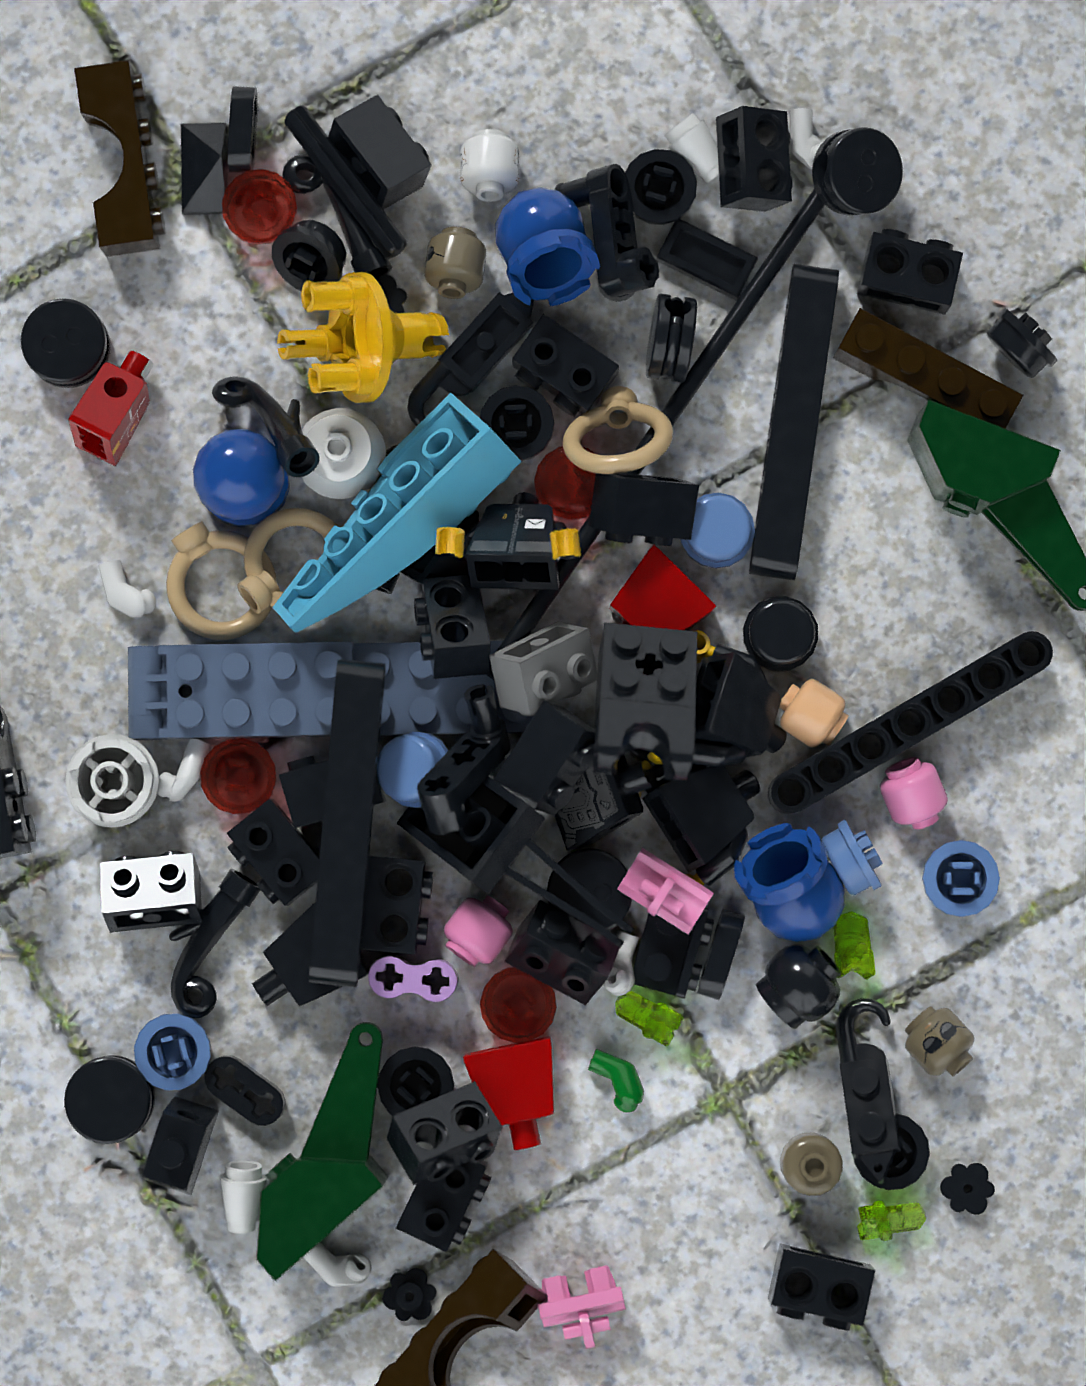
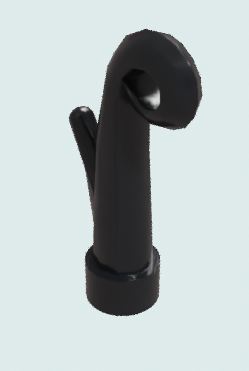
M308 154L296 155L289 159L283 167L282 177L290 190L295 193L306 194L316 190L323 184L351 253L352 260L350 264L354 272H366L375 279L380 275L388 274L392 270L389 259L383 256ZM303 170L314 173L309 180H301L296 175V173Z
M226 377L214 385L212 395L220 405L231 408L241 407L248 403L253 405L265 424L277 448V458L288 475L296 478L310 474L317 467L320 456L310 439L302 433L299 417L300 403L297 399L291 400L286 413L267 391L258 383L248 378Z
M232 868L219 885L220 890L209 904L202 909V923L182 925L169 934L171 941H178L191 935L177 962L171 981V998L176 1008L183 1015L191 1018H201L208 1015L214 1009L217 1001L214 986L208 980L193 975L244 907H250L260 892L256 882ZM195 987L200 989L203 993V999L200 1004L197 1005L191 1002L188 997V988Z

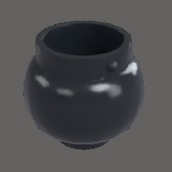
M793 944L783 948L772 957L766 966V975L756 983L757 990L768 1006L783 1022L796 1029L804 1021L813 1022L821 1019L836 1005L840 996V986L836 978L841 975V971L831 957L819 946H815L810 950L803 945Z

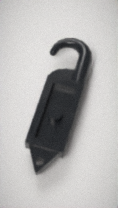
M499 292L413 388L408 397L407 410L410 420L416 427L426 418L423 411L424 403L439 387L456 396H466L474 392L534 326L531 315L535 300L531 299L530 305L524 304L514 296L513 292L502 295Z
M860 998L851 1001L843 1007L837 1017L836 1034L840 1056L839 1064L852 1155L855 1159L860 1158L878 1182L883 1184L895 1153L901 1152L889 1063L883 1050L877 1046L856 1043L854 1021L860 1013L868 1011L879 1016L884 1026H889L891 1020L888 1011L881 1003L873 999ZM878 1166L883 1167V1170L880 1173L875 1172V1169Z

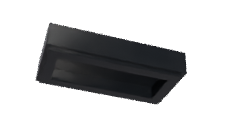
M679 219L674 222L656 260L737 301L758 261V257Z

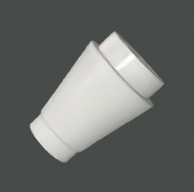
M692 113L664 135L671 144L668 148L672 152L684 157L693 168V171L699 177H702L706 184L719 175L717 145L704 119L700 122Z
M252 1161L226 1163L225 1173L220 1175L227 1230L241 1234L254 1232L260 1208L261 1191L266 1183V1177L262 1174V1165Z

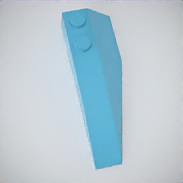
M450 393L385 457L377 468L382 474L369 492L361 489L351 502L356 510L343 527L333 526L324 538L323 554L318 560L311 559L305 563L275 603L273 609L295 633L342 610L380 587L436 545L437 528H456L466 517L474 513L478 505L499 484L508 479L511 472L522 461L486 423Z

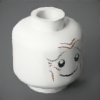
M484 129L474 133L471 138L463 143L460 150V180L462 186L470 193L475 194L478 199L488 202L500 200L505 194L514 190L519 183V150L517 144L499 130Z

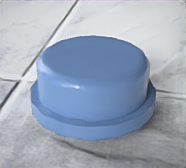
M719 492L703 495L697 499L691 540L680 539L681 545L688 556L702 566L714 569L730 567L743 559L752 546L755 534L753 517L746 505L734 496Z
M410 732L393 738L383 747L378 757L377 777L380 786L387 795L402 806L422 808L417 785L448 752V749L440 739L429 733Z
M846 820L837 823L839 828L825 835L821 841L827 850L829 860L846 890L851 895H857L869 887H872L873 890L878 889L882 884L874 869L882 865L883 862L875 848L864 853L865 850L873 846L865 830L854 835Z
M959 840L945 843L932 852L924 865L922 881L925 894L933 906L945 914L964 917L977 914L990 905L998 892L1000 876L997 863L989 851L977 843Z
M179 1013L163 1014L149 1021L139 1032L134 1046L135 1063L152 1086L167 1091L182 1090L196 1083L207 1071L211 1059V1042L205 1029L193 1018Z

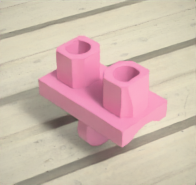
M644 848L641 849L617 888L623 894L646 907V912L655 917L657 914L687 934L690 933L714 892Z
M606 1265L584 1271L588 1294L571 1297L566 1275L543 1279L542 1290L548 1295L542 1304H538L543 1326L549 1327L580 1320L578 1323L562 1326L565 1340L583 1336L586 1349L595 1347L593 1334L611 1329L608 1316L591 1320L590 1317L626 1310L621 1286L616 1287L611 1271Z

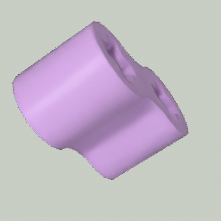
M395 955L384 956L375 961L368 974L369 985L372 990L384 998H395L403 993L412 992L419 994L428 1001L439 1002L449 998L456 990L458 984V974L454 966L442 959H433L424 964L415 965ZM388 963L395 964V972L403 974V981L396 982L392 990L386 989V981L378 979V973L387 970ZM434 967L442 968V976L449 977L450 979L449 985L442 986L440 993H433L432 985L424 983V976L431 975Z

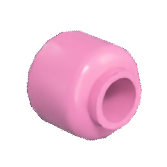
M911 757L898 761L885 770L886 777L881 781L880 790L894 822L901 825L912 824L913 829H923L939 820L938 813L947 805L948 799L936 767L933 764L921 762L918 757Z
M488 895L483 902L476 898H466L444 927V933L448 939L445 946L473 967L478 962L482 964L492 963L513 934L511 924L505 919L509 910Z

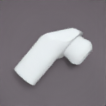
M121 560L109 561L98 565L106 598L110 606L133 618H140L143 614H150L154 611L156 606L154 594L148 589L139 591L137 588L126 583Z
M190 739L177 775H172L169 772L162 773L159 777L157 794L161 797L170 798V802L182 800L200 779L211 746L202 740Z

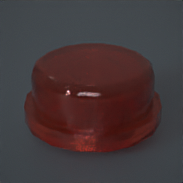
M265 169L248 170L235 177L226 188L222 199L223 218L230 231L242 241L255 245L271 244L283 230L292 227L297 215L296 195L289 182L278 173Z
M560 446L546 454L537 467L534 478L536 496L541 504H548L553 508V515L557 518L569 521L585 519L590 515L596 473L585 471L574 465L565 455L563 446ZM583 447L585 450L594 453L589 448Z
M244 738L228 739L214 746L204 758L200 771L201 787L207 799L219 810L232 814H245L256 810L273 795L277 782L276 765L269 752L258 743Z
M515 967L505 968L493 975L485 985L480 1000L481 1015L488 1029L500 1039L513 1043L529 1042L544 1034L552 1024L557 1008L555 992L552 987Z

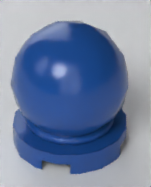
M538 187L518 192L503 207L495 223L496 245L499 254L507 264L506 273L516 298L527 305H530L531 299L548 300L550 306H557L575 299L588 290L591 286L589 277L595 269L599 270L600 262L592 240L586 236L582 214L571 199L559 191Z
M247 429L225 430L210 438L199 450L193 466L194 488L201 502L220 521L236 527L257 525L267 516L279 511L284 506L290 489L288 474L277 458L276 446L262 434Z
M783 823L765 829L748 841L750 850L743 857L742 862L735 861L734 877L746 897L753 901L757 917L777 938L800 942L819 939L836 925L844 909V885L833 865L828 861L827 850L813 828L808 826L807 831L804 829H793L790 823Z

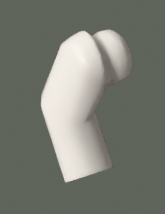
M807 108L791 109L790 151L808 169L812 170L815 154L823 143L812 134L813 110Z
M617 930L616 936L624 943L619 948L609 978L603 985L611 994L622 996L631 991L635 983L632 957L639 937Z
M322 1242L318 1243L303 1257L325 1282L331 1286L362 1284L367 1280L372 1268L371 1262L366 1256L361 1254L334 1256Z

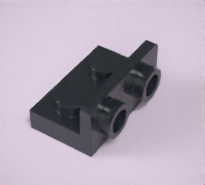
M705 907L689 934L657 914L654 917L648 913L633 967L634 985L671 994L685 999L687 990L696 991L702 970V964L695 963L699 945L708 946L714 925V919L707 918L709 908Z

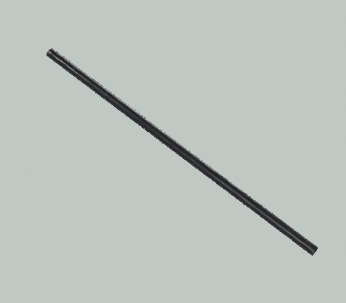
M815 188L692 365L686 380L679 384L661 412L669 418L672 427L825 204L819 198ZM652 427L648 429L635 450L640 449L652 440L655 434ZM645 467L626 473L640 475ZM590 515L578 531L581 556L575 557L572 560H563L561 558L558 560L559 590L539 589L497 651L531 634L593 544L601 530L588 526ZM490 661L489 674H485V675H487L488 677H490L491 679L494 680L493 671H492V666H491V661Z

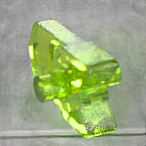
M853 911L840 915L836 925L833 926L834 960L841 971V975L837 978L840 979L848 972L853 971L865 980H868L876 973L873 951L871 950L868 920L866 917Z
M633 991L618 996L615 1002L617 1016L643 1030L642 1034L644 1037L654 1039L664 1046L670 1045L674 1037L673 1030L679 1029L684 1019L683 1015L670 1009L665 1003L659 1002L656 1004Z
M879 1200L875 1201L872 1205L858 1208L861 1223L857 1225L860 1240L880 1238L882 1241H889L893 1238L892 1233L920 1229L927 1218L920 1203L885 1206L884 1201Z

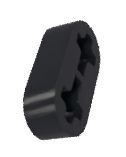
M232 87L228 135L229 172L253 173L258 113L256 87Z
M722 909L702 970L697 994L720 1000L745 920L744 915Z
M224 1055L214 1059L208 1065L204 1078L207 1089L245 1119L259 1126H267L282 1116L285 1109L283 1092L241 1059ZM230 1065L234 1066L237 1070L233 1076L244 1085V1088L240 1091L230 1084L223 1089L217 1085L220 1077L215 1073L216 1068L225 1069ZM250 1089L261 1097L267 1092L271 1093L274 1096L271 1105L276 1108L274 1114L266 1111L261 1116L257 1115L254 1112L257 1104L246 1096L248 1090Z

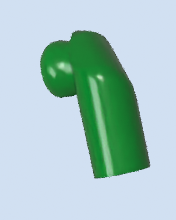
M596 1049L588 1070L611 1079L616 1093L613 1102L618 1110L625 1113L635 1111L638 1104L644 1098V1088L635 1066L628 1061Z

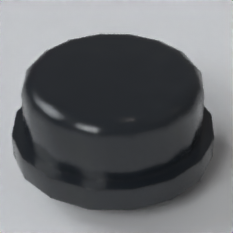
M654 149L641 153L630 162L625 171L632 196L634 216L648 224L665 225L678 221L690 210L696 198L697 180L693 168L684 157L670 150Z
M302 220L292 225V227L283 230L272 244L271 257L281 277L295 289L302 291L303 284L306 281H339L342 277L343 267L346 264L347 252L341 238L326 224L315 220Z
M1003 308L997 314L1000 319L987 331V337L991 343L1027 377H1035L1046 365L1052 367L1058 361L1046 346L1052 338L1045 329L1039 328L1038 322L1026 312L1018 319L1008 309Z
M515 385L500 389L488 398L480 414V419L498 435L521 461L532 459L544 451L553 437L555 421L552 408L543 395L529 387Z
M788 596L770 597L759 602L748 613L743 626V644L748 654L757 659L760 667L774 672L790 671L803 665L814 653L818 642V624L812 611L801 601Z
M413 1046L400 1049L387 1059L380 1070L377 1088L381 1103L388 1113L394 1116L453 1091L455 1083L452 1070L441 1055L429 1048Z
M896 1113L901 1152L895 1153L883 1184L878 1182L860 1158L855 1159L853 1157L854 1164L860 1175L873 1186L885 1190L904 1189L915 1183L926 1170L930 1157L928 1139L921 1126L908 1116ZM876 1167L875 1172L880 1173L883 1167Z

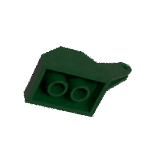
M928 400L917 414L907 441L933 498L944 502L942 508L945 511L960 517L968 518L970 513L975 515L982 513L1064 598L1071 608L1077 611H1086V600L1079 596L1080 588L1086 590V557L1047 481L1052 475L1061 450Z
M363 1022L351 1030L301 1155L296 1159L289 1153L265 1175L270 1183L261 1191L256 1260L274 1281H277L380 1190L389 1177L372 1156L369 1155L383 1045L382 1031L374 1023ZM366 1032L372 1036V1043L370 1045H363L360 1042V1035Z

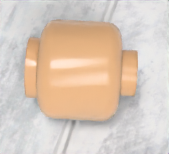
M809 679L800 688L792 683L781 699L779 708L784 713L780 719V726L784 731L808 747L815 748L822 743L829 746L849 717V715L843 712L846 704L845 700L815 679Z

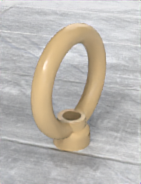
M614 386L603 393L601 406L583 413L569 425L563 437V450L567 458L574 465L585 471L598 474L626 473L643 468L659 459L672 442L673 427L669 418L663 412L650 405L638 403L637 396L631 389L624 386ZM615 410H623L624 412H622V413H617V412H613V411H615ZM632 421H638L651 426L655 432L652 440L645 446L621 455H598L585 450L581 445L583 437L589 431L606 423L612 428L622 429L630 425Z
M305 508L284 509L264 518L254 528L247 540L244 552V567L247 577L237 584L238 591L248 606L260 614L269 606L273 608L284 593L280 591L273 577L264 571L262 563L265 545L276 532L287 527L301 526L310 528L325 538L333 526L338 525L327 516Z
M203 521L191 526L171 540L178 552L174 556L167 574L166 589L168 600L178 620L195 634L213 640L239 638L256 629L266 619L272 607L269 606L260 614L250 608L243 616L227 622L206 619L192 608L185 592V578L191 564L214 549H230L244 556L245 546L249 538L243 534L227 530L209 532ZM263 551V569L277 583L273 564L267 553Z

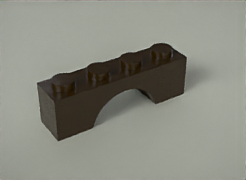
M129 60L74 68L81 115L88 125L104 129L114 135L120 141L123 150V167L118 181L108 193L93 202L99 247L106 257L160 249L158 235H163L166 232L162 208H154L152 191L159 190V180L155 162L148 163L146 146L153 145V138L149 119L141 118L139 102L147 101L143 75L135 74Z
M859 308L833 359L873 380H882L898 385L926 400H931L1006 429L1023 397V394Z
M493 1248L487 1256L482 1257L476 1262L470 1276L457 1291L444 1299L438 1313L425 1327L413 1335L410 1345L394 1363L388 1365L382 1371L379 1381L374 1386H451L450 1374L455 1356L461 1346L472 1335L491 1327H504L518 1331L536 1311L538 1304H542L548 1295L513 1260Z

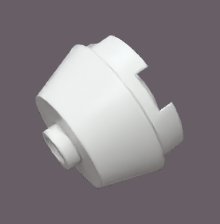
M330 409L311 418L302 428L303 435L310 439L320 456L317 467L310 474L301 477L305 484L316 493L333 499L352 498L357 496L361 489L367 491L380 477L381 473L377 468L386 457L385 442L378 427L367 416L351 409Z
M117 734L98 736L83 744L73 755L66 772V790L74 809L87 821L103 827L125 826L142 817L154 802L159 784L156 763L148 750L136 740Z

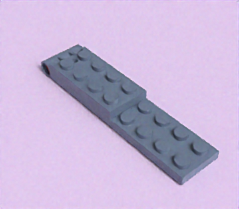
M490 641V655L497 651L503 641ZM306 642L128 647V737L134 740L330 737L338 659L385 663L380 736L404 735L410 732H422L432 735L468 733L472 722L464 693L470 687L479 684H485V687L488 685L493 687L499 718L505 721L508 733H524L534 716H523L518 711L500 707L495 681L485 674L433 679L431 661H422L420 642ZM191 686L192 694L187 698H183V688Z

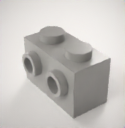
M557 621L489 655L500 707L518 711L523 716H534L544 700L554 703L562 698L574 697L581 693V688L597 680V669L589 628Z

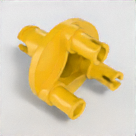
M352 272L336 282L306 281L301 291L303 308L307 309V312L329 310L328 324L319 325L316 330H281L277 338V344L295 343V345H289L287 348H278V353L284 360L317 357L322 362L331 361V364H311L312 368H309L308 383L314 394L342 391L346 398L354 403H368L378 399L384 391L389 379L391 366L397 359H420L427 356L434 358L442 355L446 351V347L435 345L433 336L449 335V330L445 318L437 313H394L389 309L387 299L380 284L371 274Z

